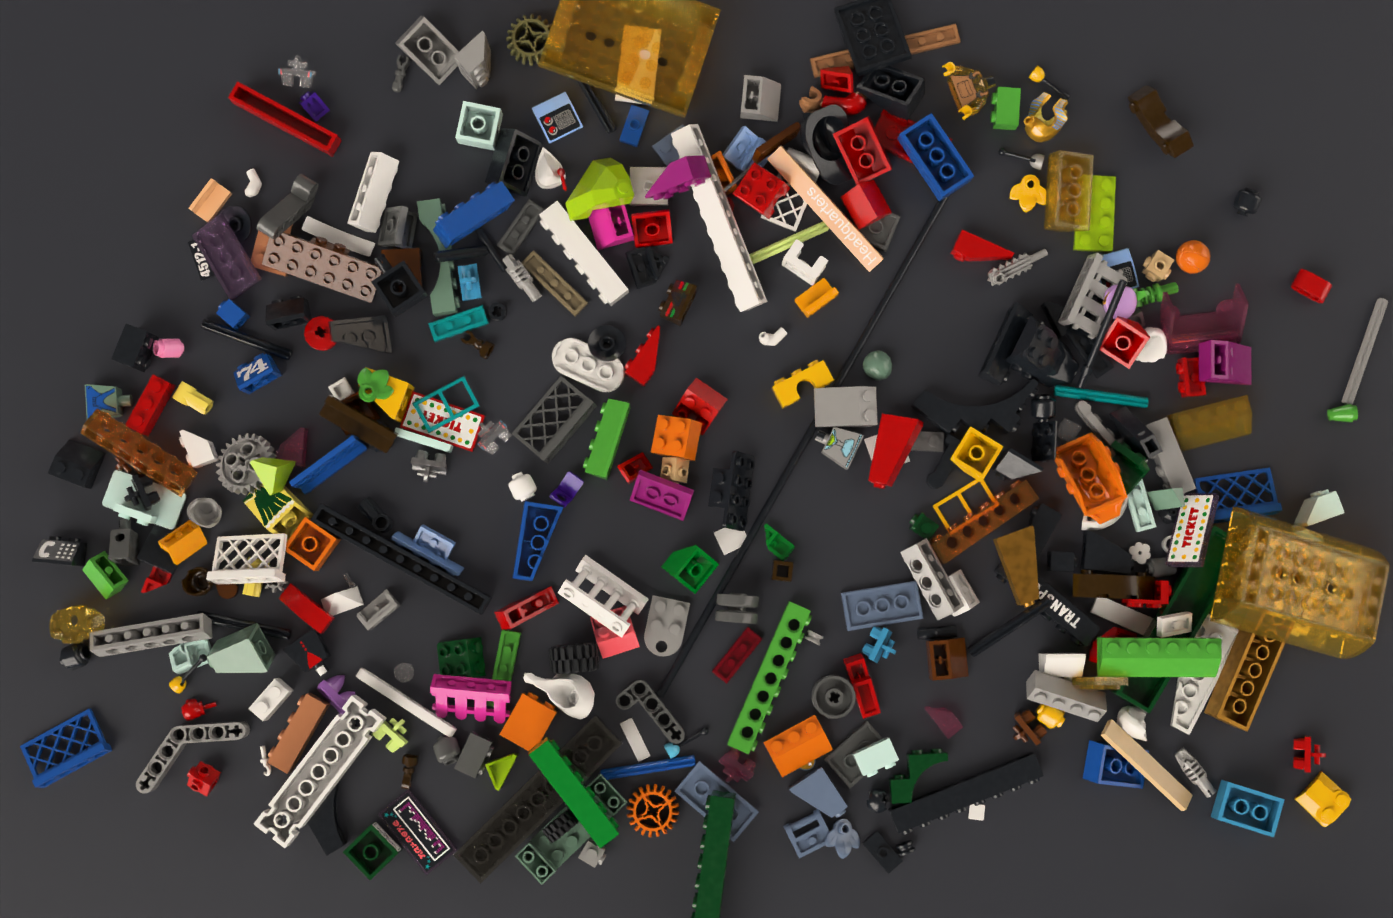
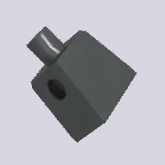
M121 519L119 520V529H113L110 533L108 559L119 566L139 565V560L137 559L139 554V535L131 529V520Z

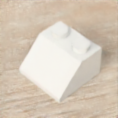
M1039 653V671L1056 677H1064L1068 681H1075L1076 677H1082L1086 654Z

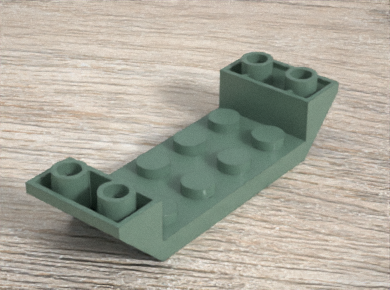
M601 773L586 786V788L590 786L596 795L594 799L597 803L601 801L608 810L606 814L609 818L614 816L627 803L626 799ZM567 805L515 855L541 885L591 837L580 822L552 844L544 835L542 830L568 810L569 807Z

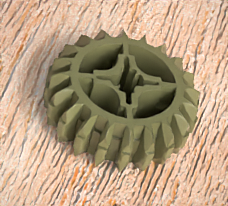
M533 14L530 15V19H527V16L524 15L523 21L517 18V25L511 23L513 30L507 31L509 35L506 37V41L509 43L507 48L511 50V56H515L516 61L522 59V64L524 65L527 61H529L530 66H533V61L540 65V59L546 62V55L549 57L553 55L550 50H556L554 45L557 43V38H555L556 31L552 30V24L548 25L547 19L541 22L542 18L540 15L536 19H534ZM531 27L541 29L543 33L541 31L534 32ZM526 29L525 35L517 40L519 34ZM529 33L531 34V37L534 39V47L532 46V43L529 40ZM547 40L544 47L538 51L539 44ZM520 47L529 48L532 53L524 52Z

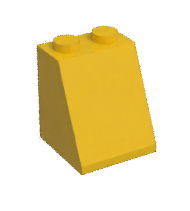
M367 368L371 373L375 372V370ZM389 376L387 385L392 387L394 392L387 399H376L374 401L393 420L401 423L415 387L405 381ZM366 390V391H365L367 394H371V393H372L371 390Z

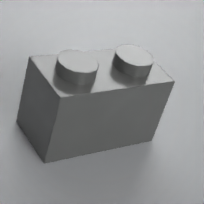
M472 731L454 769L473 778L478 777V774L482 776L486 768L484 761L486 757H491L495 747L492 746L494 741Z

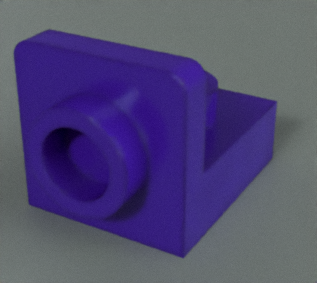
M307 91L300 97L301 101L299 104L315 122L330 111L314 91L311 93Z

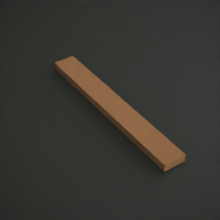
M956 23L905 35L911 55L961 42ZM848 49L810 58L814 78L821 77L820 69L849 66L850 69H854Z

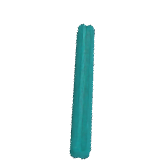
M1056 385L1053 391L1055 396L1140 408L1148 407L1149 403L1147 397Z

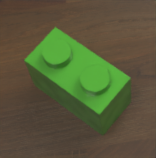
M998 87L995 93H992L991 104H994V111H991L990 122L993 123V129L1016 130L1019 126L1021 88Z
M103 551L89 559L82 570L107 600L122 591L129 580L117 565L108 559L109 555Z

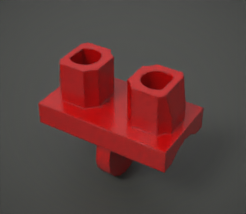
M1311 736L1294 739L1293 749L1305 750V757H1293V768L1311 773V757H1314V764L1320 765V757H1326V753L1320 752V745H1314V752H1311Z

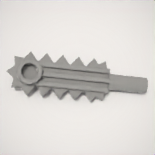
M1044 248L1030 256L1024 253L1023 255L1019 254L1017 259L1013 257L1011 262L1006 260L1005 265L1000 264L997 269L993 267L988 272L989 278L987 281L991 282V285L994 286L996 284L1000 285L1004 281L1007 282L1008 278L1013 279L1016 274L1020 276L1022 271L1027 272V269H1031L1033 266L1031 263L1047 256L1048 252Z

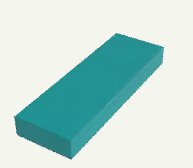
M481 305L428 324L434 342H438L465 331L489 324L484 307Z

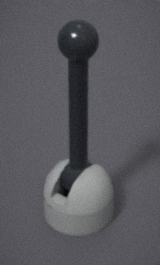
M1000 148L998 151L1001 156L1009 155L1030 161V165L1038 170H1041L1045 157L1042 154H1034L1031 157L1006 151L1004 148Z

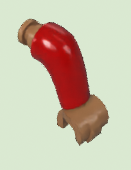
M813 86L809 92V97L813 99L802 97L799 100V105L804 113L834 104L840 106L846 115L850 116L862 112L867 105V97L858 90L846 97L825 95L822 98L821 92Z

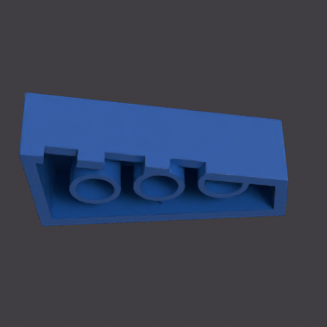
M524 502L513 579L533 581L563 507Z

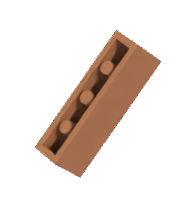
M307 693L300 697L296 713L292 712L287 720L289 723L286 730L283 729L277 738L280 741L268 753L270 758L267 763L286 774L293 771L330 706V703L312 693Z

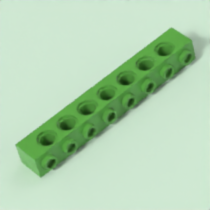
M788 601L728 739V746L746 754H749L750 750L754 752L758 743L755 740L757 734H762L766 725L763 720L766 715H770L774 705L771 704L773 697L777 698L780 693L781 687L779 683L781 679L785 680L789 671L786 667L789 661L793 662L797 653L794 650L797 643L800 644L804 637L802 630L811 621L810 610ZM791 619H796L799 622V627L796 630H791L788 626ZM783 637L791 639V645L788 648L781 646V639ZM776 655H782L784 659L780 666H776L773 663V658ZM768 673H774L776 680L769 684L765 681V676ZM766 691L768 693L767 700L759 701L757 698L758 693ZM755 708L759 709L760 717L752 719L749 715L750 711ZM747 726L751 727L753 730L752 735L744 737L742 729Z

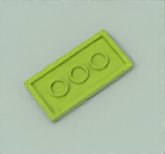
M1077 175L1073 250L1108 253L1113 251L1115 176Z

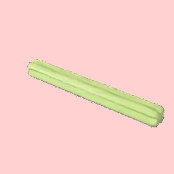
M822 221L749 254L753 264L791 248L796 239L804 242L828 231L829 227Z

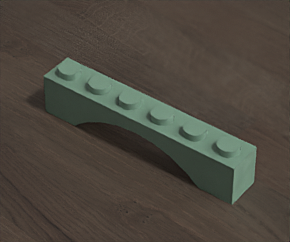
M440 198L417 201L419 220L433 235L439 251L452 249V246L446 249L433 231L436 226L435 222L439 220L438 217L447 212L446 204H442ZM454 260L440 262L439 277L435 288L430 294L432 312L435 317L458 314L457 308H460L459 297L455 296V289H458L456 278H453L452 271L455 270Z

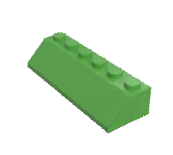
M1097 637V677H1216L1222 659L1221 638Z

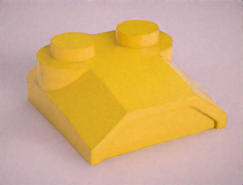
M1322 771L1319 772L1316 778L1298 797L1294 798L1323 827L1333 823L1347 809L1351 801L1349 794L1339 788Z

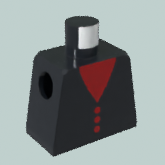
M315 629L310 630L283 649L304 672H309L314 668L319 677L330 671L324 661L331 654L322 635Z

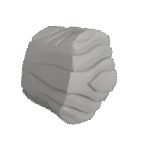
M196 498L187 507V515L195 524L212 528L219 523L222 508L212 498Z

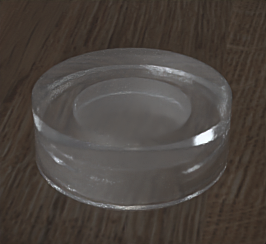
M400 663L394 669V676L400 682H408L414 676V668L409 663Z

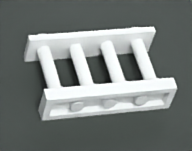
M585 555L575 570L579 573L572 583L566 579L558 594L622 638L631 625L627 622V619L632 612L639 614L649 599ZM585 578L595 584L588 594L579 588ZM601 589L611 595L604 605L594 599ZM617 600L626 606L621 616L610 610Z

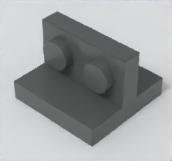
M405 206L385 208L377 245L381 247L391 246L398 249L412 248L418 214L408 211V207Z

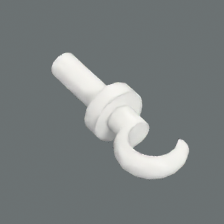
M260 746L262 755L260 763H263V766L267 769V772H263V774L269 776L272 772L270 765L267 763L269 757L267 758L265 746Z

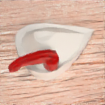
M543 147L535 170V179L538 186L542 189H552L562 185L563 190L567 191L565 170L561 163Z

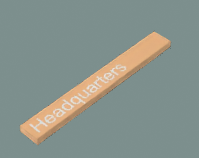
M782 145L767 158L869 272L884 259Z

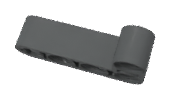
M299 174L293 183L291 193L260 219L257 224V230L273 240L278 238L311 208L317 193L318 183L303 174Z
M638 679L618 694L616 704L620 709H629L639 701L671 743L679 744L684 740L685 731L645 680ZM637 683L645 685L646 690L644 693L639 694L635 691ZM622 695H627L630 698L629 705L624 706L620 704L619 699ZM650 698H654L658 702L657 707L654 709H650L647 706L646 702ZM661 714L669 716L670 721L667 724L659 722L658 718ZM672 722L676 724L672 726L673 729L676 732L679 730L681 731L679 739L677 737H671L673 735V732L670 728L668 729V731L665 730V728H668L672 724Z

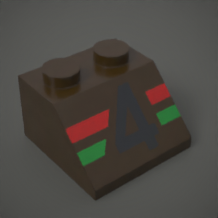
M676 280L675 284H670L667 290L669 296L666 301L663 300L658 311H660L661 318L681 327L697 294V286Z

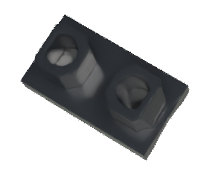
M137 474L133 475L131 481L136 492H134L132 486L126 488L129 495L124 497L125 501L132 500L134 506L140 504L137 499L139 497L145 511L151 510L152 505L160 501V497L157 491L146 494L144 488L153 485L150 475L147 474L139 477Z

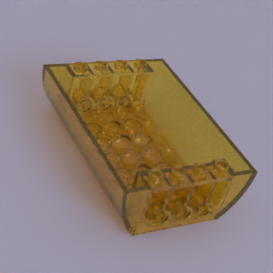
M560 0L538 67L685 118L721 9L696 0ZM586 33H595L596 39L588 40ZM606 38L614 41L612 47L605 46L604 40ZM642 50L649 51L650 58L647 60L641 59L640 52ZM663 57L667 59L668 64L660 66L657 59Z
M1233 507L1210 621L1339 659L1353 658L1365 652L1376 641L1390 564L1379 551L1243 508ZM1279 568L1283 571L1281 579L1278 577ZM1296 573H1298V575L1300 576V581L1298 584L1295 582L1294 579ZM1330 583L1333 586L1332 593L1328 591V586Z

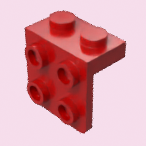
M1155 581V600L1121 599V603H1126V607H1143V604H1146V608H1162V604H1169L1172 587L1169 585V581Z

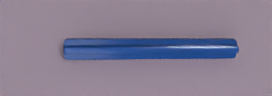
M689 755L602 769L600 773L609 780L695 766L696 762L695 756Z

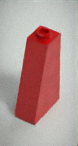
M882 413L868 481L874 484L873 487L885 489V486H893L924 422L919 419Z

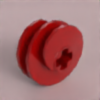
M319 316L307 323L304 336L306 342L312 348L326 351L337 343L332 342L330 338L328 322L333 321L332 319ZM321 329L326 332L324 337L318 335Z

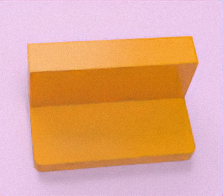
M822 278L795 298L794 301L804 315L809 318L836 298L839 292L835 287L832 288L825 278Z
M188 520L159 540L158 543L162 549L170 554L173 563L178 565L207 545V540L200 526Z

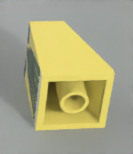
M261 484V490L259 491L255 488L254 494L249 493L243 502L268 531L273 534L285 533L288 535V541L304 517L312 518L314 514L286 486H284L283 491L270 496L263 484Z

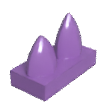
M344 675L333 676L326 681L323 680L317 686V690L340 714L346 712L342 707L352 695H355L354 691L338 694L344 684Z

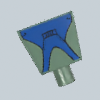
M85 384L87 421L96 423L123 416V407L133 405L132 395H122L121 388Z

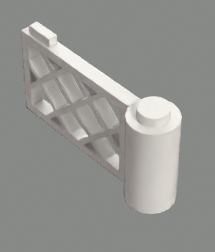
M789 147L786 151L816 183L820 173L812 157ZM778 173L777 177L782 180V175ZM787 192V198L775 204L780 215L770 219L761 215V218L796 232L807 203L803 200V205L795 209L791 199L799 196V194L797 193L789 197ZM788 200L792 210L782 214L778 204ZM794 212L797 219L795 225L786 224L784 216Z

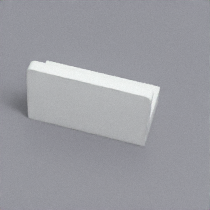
M961 569L948 576L964 604V607L952 614L954 617L980 603Z

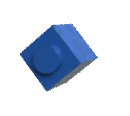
M230 299L223 301L218 306L219 310L216 312L237 331L250 318L245 311Z

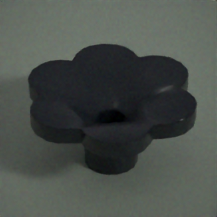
M1180 507L1159 510L1158 515L1163 518L1165 524L1177 523Z

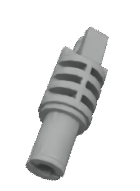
M511 254L505 256L502 259L507 266L505 270L517 284L518 288L523 289L532 302L538 300L542 295L532 283L533 278L519 259L516 261Z
M1184 747L1176 751L1174 755L1180 768L1193 784L1198 785L1206 798L1211 796L1210 792L1212 795L1215 794L1217 790L1207 779V773L1199 762Z

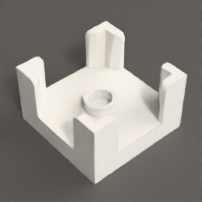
M796 239L784 256L782 266L813 286L826 268L829 260L820 256L813 267H810L808 263L798 259L804 244Z

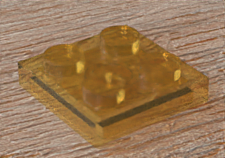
M1072 677V685H1080V689H1120V685H1128V677Z

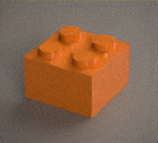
M658 415L651 453L695 461L702 423L687 418Z
M304 517L287 541L286 552L313 571H319L341 539L327 529L312 522L311 518Z

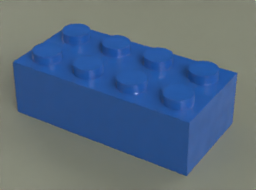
M932 113L899 134L897 140L939 202L973 179V173Z
M502 181L497 184L495 182L489 184L482 194L480 192L475 193L466 204L461 202L454 207L450 214L447 211L438 217L439 220L435 222L436 226L433 231L446 249L509 209L515 199Z

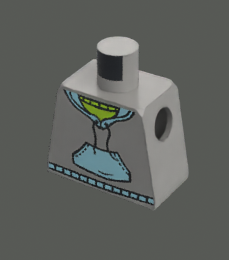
M833 427L830 434L819 430L815 440L824 444L821 451L822 454L847 470L864 435Z

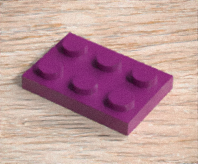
M640 470L629 501L683 521L694 490Z

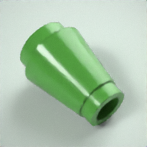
M1350 403L1328 409V420L1353 422V420L1358 419L1357 406Z

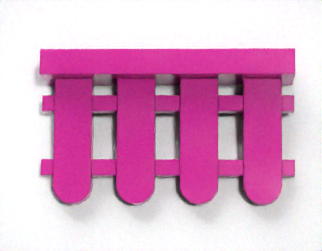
M434 674L430 693H432V696H436V704L433 703L432 710L436 711V715L440 718H445L448 712H455L456 718L460 720L466 719L467 714H474L475 719L480 722L485 721L486 716H494L495 722L504 723L506 717L510 716V711L506 710V703H510L512 681ZM448 697L455 698V705H448ZM468 699L475 700V707H468ZM487 701H494V709H487Z

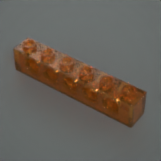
M98 408L82 427V435L180 497L187 491L198 473L190 465H185L176 456L168 454L157 444L149 442L143 435L135 433L124 423L118 422L107 412L101 411ZM170 471H174L178 475L172 474Z
M1018 479L1010 485L1011 489L1005 493L1002 490L994 496L996 500L991 503L986 501L978 507L980 511L975 514L970 512L963 517L964 522L959 525L954 523L947 528L948 533L943 536L940 533L931 539L933 543L930 545L940 563L946 564L1037 501L1039 497L1028 481L1023 480L1021 482ZM1011 494L1018 496L1017 504H1013L1010 501ZM997 504L1003 508L1001 515H997L994 511V507ZM981 515L987 518L985 526L980 525L978 522ZM965 526L971 528L972 533L969 537L963 534ZM949 537H953L956 541V545L953 548L947 545Z

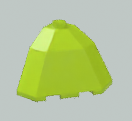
M612 158L593 160L565 203L570 221L588 218L593 210L630 204L634 197L630 177L624 166Z

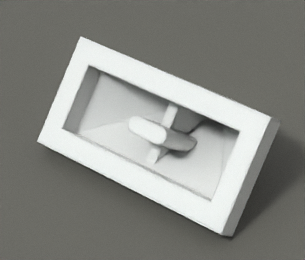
M358 586L321 599L324 610L332 616L364 605Z

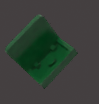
M1115 440L1110 445L1116 454L1112 460L1114 463L1117 462L1120 467V475L1128 495L1150 471V468L1145 462L1147 459L1141 453L1137 452L1135 454L1129 445L1124 442L1121 444Z
M481 637L439 642L437 644L440 675L472 678L486 676Z

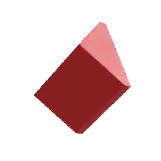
M875 180L859 183L840 197L858 230L892 213Z
M669 209L631 214L635 248L673 243Z
M1117 316L1105 335L1100 351L1130 369L1150 339V336L1138 322Z

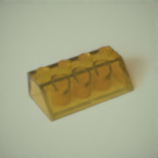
M1063 150L1049 155L1045 230L1059 232L1089 231L1094 155Z
M1247 395L1167 416L1181 452L1249 435L1252 432V410Z

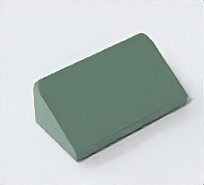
M1183 487L1146 492L1148 500L1155 511L1185 507Z

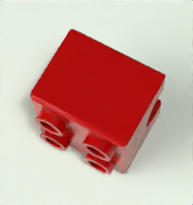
M754 162L733 192V195L767 219H770L775 212L774 206L781 196L785 197L790 187L784 181Z

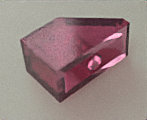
M300 427L280 445L279 450L276 451V459L296 461L294 467H305L308 429Z

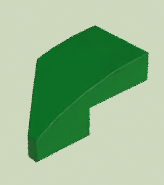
M766 523L764 528L768 550L780 560L785 561L795 546Z

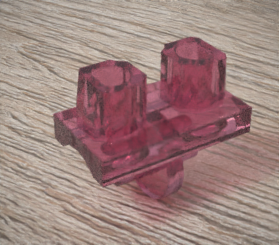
M735 748L725 753L719 760L721 764L726 766L722 771L728 775L725 781L729 783L731 779H734L736 782H739L742 778L747 782L754 775L753 771L756 763L747 758L743 765L740 764L737 759L741 753Z

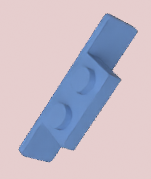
M424 524L420 526L414 539L399 531L391 537V540L395 541L396 545L403 548L406 547L414 555L429 560L430 564L446 569L445 571L450 575L459 576L464 570V567L448 559L456 542Z

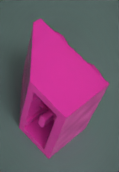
M625 205L593 210L588 217L597 250L634 241Z

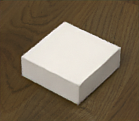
M345 377L328 387L333 396L339 400H343L355 393Z

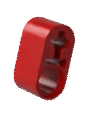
M1300 269L1290 287L1317 303H1324L1332 288V284L1308 270Z

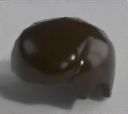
M202 567L188 570L186 577L181 581L183 590L192 596L206 595L214 584L206 579L209 570Z

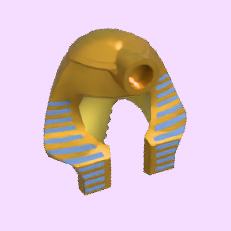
M1043 92L1034 99L1030 105L1028 117L1024 119L1027 135L1036 142L1052 139L1068 119L1067 110H1064L1068 104L1067 100L1060 98L1052 108L1055 116L1046 121L1042 117L1041 108L1050 99L1051 95Z

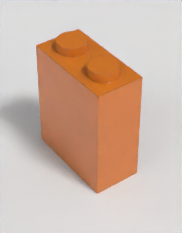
M528 692V694L522 693L499 734L527 751L542 741L558 712L555 710L556 706L547 701L545 703L537 700L539 697L532 692Z

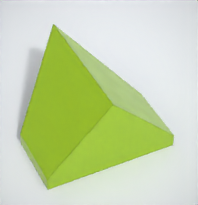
M265 457L250 461L251 466L270 496L283 491L296 461Z
M512 753L488 761L485 764L496 790L499 791L502 788L519 754Z

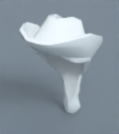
M524 673L523 679L526 683L534 684L537 688L545 691L549 699L567 715L581 720L591 712L595 693L590 682L582 676L573 673L556 674L553 679H544L532 673Z

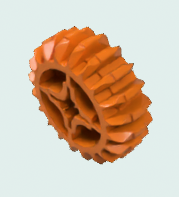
M646 784V791L639 787L641 794L639 795L634 791L633 796L636 799L629 798L628 801L633 806H627V810L632 811L627 814V817H634L630 821V825L637 823L634 830L638 831L641 827V835H644L647 830L649 831L648 837H652V831H655L656 836L659 837V830L667 834L665 827L667 826L669 829H672L673 825L670 821L677 822V819L672 816L679 815V811L673 810V808L679 807V804H672L676 796L669 798L671 790L664 793L665 786L662 785L661 789L657 790V784H654L653 789L650 790V785ZM648 795H658L664 801L655 803ZM643 798L646 810L637 815V805ZM649 804L653 808H658V810H656L657 815H654L653 813L647 814V812L650 810ZM668 805L669 815L663 822L659 813ZM652 818L657 823V825L650 826L643 823L641 820Z

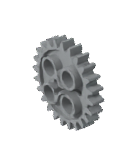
M246 433L245 437L239 435L238 440L232 438L231 445L226 443L227 449H221L223 456L217 457L221 462L216 464L220 468L216 473L220 475L218 480L223 482L222 486L238 495L240 493L247 495V492L254 494V488L260 491L262 482L251 466L250 461L262 457L276 458L277 455L273 453L275 449L270 446L271 443L254 433L252 436Z

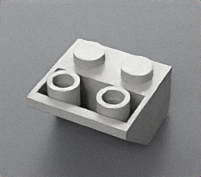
M744 75L740 118L778 122L781 84L761 76Z

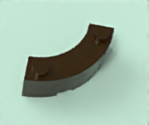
M1145 85L1128 96L1131 112L1136 114L1147 133L1165 155L1169 154L1176 158L1194 147L1189 131L1182 127L1175 119L1171 121L1165 114L1167 109L1156 89Z
M1081 570V574H1073V597L1108 598L1109 594V598L1155 600V577H1147V573L1135 572V576L1093 574V570Z

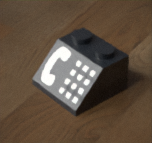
M49 536V540H41L32 558V562L85 566L87 543H80L81 539L69 538L68 541H61L62 537Z

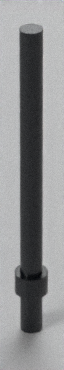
M1120 279L1087 361L1080 370L1081 376L1076 385L1078 388L1084 389L1088 377L1091 376L1094 370L1093 364L1126 287L1127 281Z

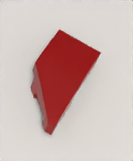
M153 566L150 576L145 580L141 593L144 594L169 584L172 574Z

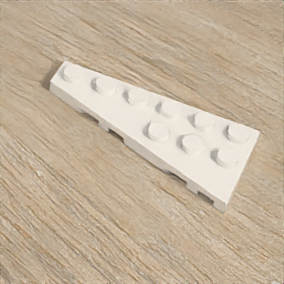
M1210 614L1207 615L1194 638H1221L1222 659L1217 676L1178 677L1170 725L1190 735L1218 681L1239 631Z

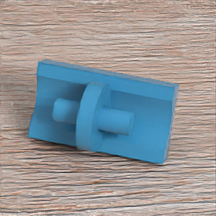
M477 264L457 266L462 300L482 298Z
M873 627L870 636L877 639L875 646L866 643L862 652L869 657L868 659L877 664L881 655L887 659L889 653L896 654L897 651L892 649L895 641L890 639L893 632L884 627L883 629Z

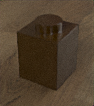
M774 560L771 580L791 582L794 562Z

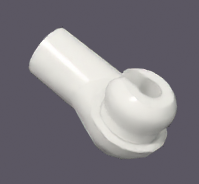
M782 327L774 334L761 332L759 334V341L763 345L775 346L787 335V332Z

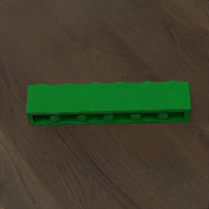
M546 737L529 750L528 755L598 847L602 848L619 835L618 823L613 817L609 818L606 812L608 810L601 801L597 803L594 799L596 795L590 786L587 788L582 783L583 777L578 771L574 772L570 767L572 763L566 755L562 757L558 751L560 747L554 739L550 741Z

